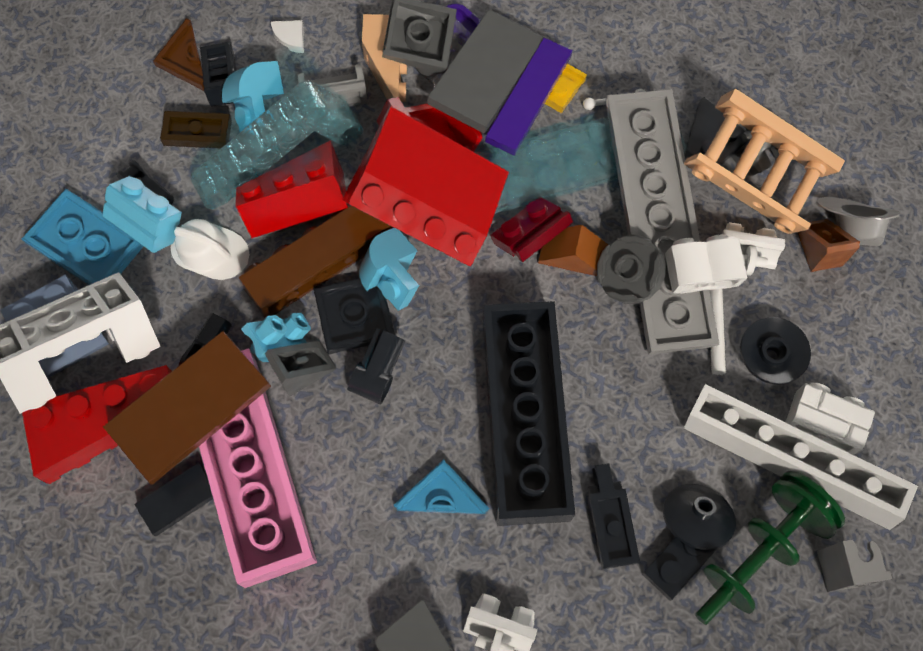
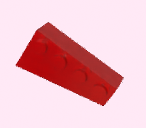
M167 365L59 395L48 400L39 408L23 412L22 416L33 476L47 484H51L60 479L61 475L74 468H80L89 463L95 456L108 449L112 450L117 447V443L103 426L172 371Z

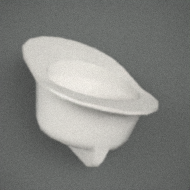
M194 219L186 222L181 227H176L174 230L175 242L170 247L171 255L179 266L212 279L225 280L241 273L248 264L250 254L247 243L242 236L229 229L210 223L207 220Z

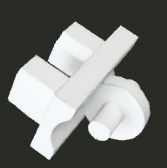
M729 222L722 233L727 235L728 238L739 239L746 274L749 276L753 274L755 267L775 269L778 258L785 248V239L777 238L774 229L762 228L757 230L756 234L744 233V227L741 224Z
M485 593L482 594L476 606H471L463 632L478 637L475 646L489 651H530L538 630L533 628L535 612L522 606H515L511 620L498 616L497 612L501 601L496 597Z

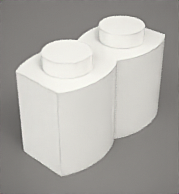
M720 234L709 237L706 240L707 242H694L693 238H683L673 242V245L665 253L672 293H690L740 286L747 279L739 239L728 238L727 235Z

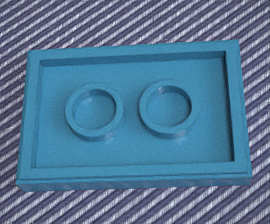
M66 188L22 237L24 243L88 285L118 272L121 274L144 247L102 216L103 212Z

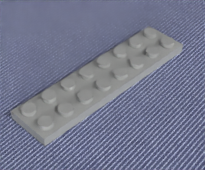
M671 89L608 95L605 103L628 235H639L651 240L662 251L666 262L665 253L673 245V242L683 238H693L694 242H700L687 167L684 165L685 156L673 91ZM666 263L665 277L660 289L650 299L639 303L648 355L718 346L719 339L710 290L672 293Z

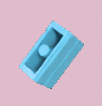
M128 176L109 184L105 194V201L107 202L103 208L102 216L153 253L175 242L174 230L180 224L181 211L170 205L166 198L155 194L145 187L143 182L137 178Z

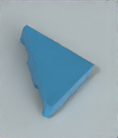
M444 459L394 504L397 511L486 514L490 509Z

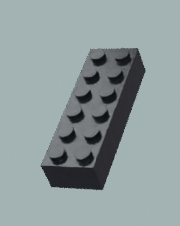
M555 301L484 305L482 323L497 526L571 522L575 516Z

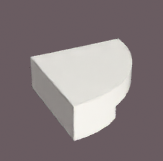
M302 20L271 22L273 34L277 41L288 47L292 52L304 53V27Z

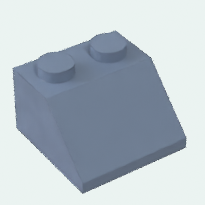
M64 275L0 309L6 322L79 289ZM101 332L99 336L92 340L78 342L66 348L58 356L46 357L38 362L46 377L49 378L109 343L103 332Z

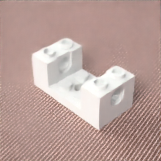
M119 272L0 325V379L20 414L29 409L39 408L48 400L56 397L38 362L46 357L58 356L66 348L81 341L92 340L104 330H106L112 341L115 340L126 362L146 357L152 350L161 347L140 299Z

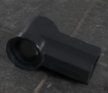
M376 328L363 361L356 365L351 375L347 390L381 405L391 387L393 375L391 374L406 340Z

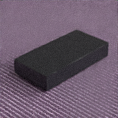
M197 463L134 505L152 535L156 537L211 501L213 495L207 474L203 467Z

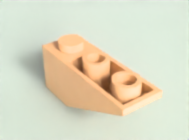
M363 14L362 46L364 60L386 99L399 97L401 102H406V82H401V74L407 75V65L382 57L389 15Z

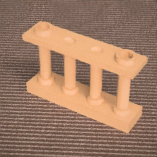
M736 88L721 96L715 108L724 113L725 119L705 155L702 153L695 154L687 158L684 165L692 169V174L698 179L711 181L775 222L774 226L778 230L787 234L808 230L811 223L798 216L817 179L838 173L845 160ZM741 124L751 131L752 138L731 173L716 162L736 125ZM764 142H768L778 148L779 156L761 189L758 190L745 182L744 179ZM791 160H796L805 166L806 173L786 208L771 197Z

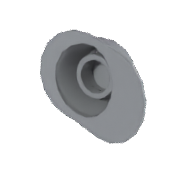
M822 197L816 201L818 206L835 213L837 226L860 241V245H882L890 219L900 216V212L894 209L872 207L847 199Z

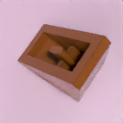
M829 219L809 222L811 225L808 230L798 232L811 272L842 267L860 248V241Z
M583 225L567 227L541 248L538 263L597 276L598 260L602 251L609 244Z

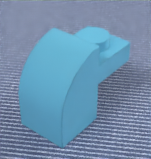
M278 61L251 64L233 72L226 79L222 89V102H234L235 120L239 126L240 135L268 129L263 100L284 94Z
M392 228L377 235L372 240L359 269L360 280L366 291L377 286L383 296L398 311L409 305L419 287V284L407 272L417 250L400 230Z

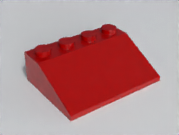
M389 106L342 200L471 267L488 235L509 171L394 107Z

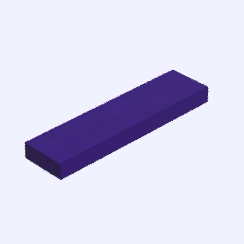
M543 38L487 133L486 143L515 156L568 64L573 50Z

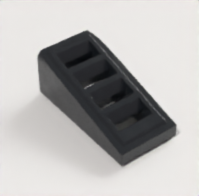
M231 41L200 47L204 92L210 106L231 104L222 102V89L226 78L237 71ZM226 56V58L214 61L209 60L211 58Z

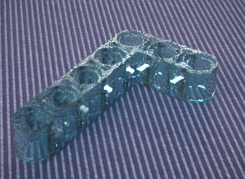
M304 81L292 88L192 173L190 179L204 206L207 209H215L234 198L237 187L262 175L314 131L340 145H346L357 140L362 135L363 127L345 100L313 81Z

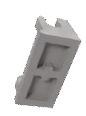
M361 64L355 65L356 73L306 81L304 73L297 74L304 112L312 113L368 104Z
M853 540L842 541L817 551L827 592L864 587L891 580V572H886L878 545L874 541L867 543V549L871 555L868 562H864L859 558L858 548Z

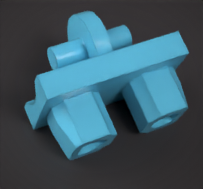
M292 313L285 319H281L277 315L267 316L263 321L246 323L241 330L253 341L250 347L251 352L260 361L269 362L265 356L268 349L307 343L304 336L311 330V327L302 313Z

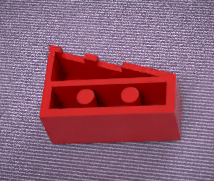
M331 140L236 188V208L251 238L348 208V203L342 200L346 193L344 172Z

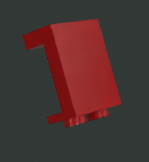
M399 97L387 99L376 121L380 126L389 106H392L473 152L483 138L480 131L427 103L405 108Z

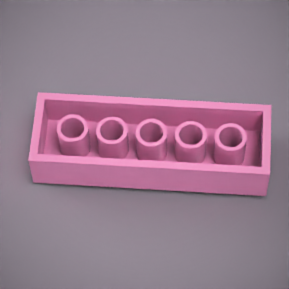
M250 349L242 350L241 352L259 371L257 362ZM265 391L199 446L237 584L244 588L317 563Z

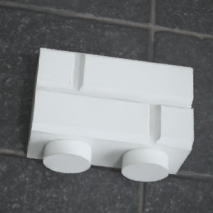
M805 383L796 391L785 423L852 455L860 452L865 447L869 434L868 430L871 427L875 412L864 407L865 403L858 398L850 396L841 398L831 394L830 388L823 384Z

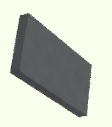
M489 9L428 96L427 104L485 134L545 37Z

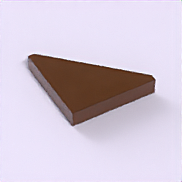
M186 18L153 62L156 67L204 91L202 65L191 21Z

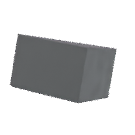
M319 340L268 349L265 353L273 371L289 397L336 369Z

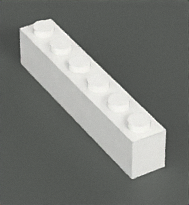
M706 384L684 426V429L779 476H782L787 471H793L810 478L832 496L838 505L889 530L905 520L918 488L917 485Z

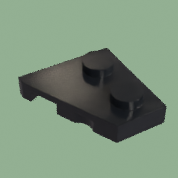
M705 97L700 100L696 109L697 113L684 152L685 159L698 153L705 155L725 119L724 113L716 109L715 105ZM738 124L716 162L720 166L746 143L741 137V134L746 132V130Z

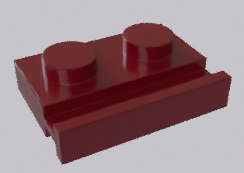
M538 197L510 220L504 222L490 236L497 247L513 257L516 255L521 262H524L571 225L573 220L570 212H563L559 206L542 197Z

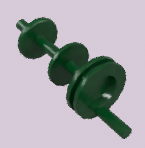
M793 471L785 472L780 477V480L772 485L774 498L788 515L776 528L766 521L755 517L748 522V530L759 546L732 575L713 564L704 568L707 579L717 591L695 613L700 622L707 625L728 602L743 612L752 613L755 610V601L744 587L745 583L771 556L788 566L796 565L800 561L796 548L787 539L799 525L818 537L829 539L836 534L837 529H840L845 524V516L842 509L820 485L810 478Z

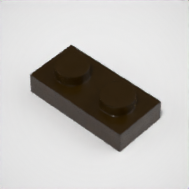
M164 111L160 140L163 146L228 149L232 119L230 114Z

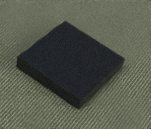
M360 278L313 288L328 355L368 346L376 328L395 335L387 299L377 286L366 291Z

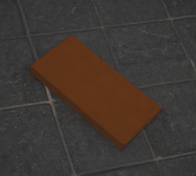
M222 331L104 425L103 428L148 483L153 485L267 391L271 385L225 332Z

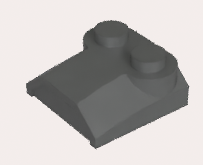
M392 0L382 57L416 67L421 74L426 76L444 74L448 66L457 9L418 0Z

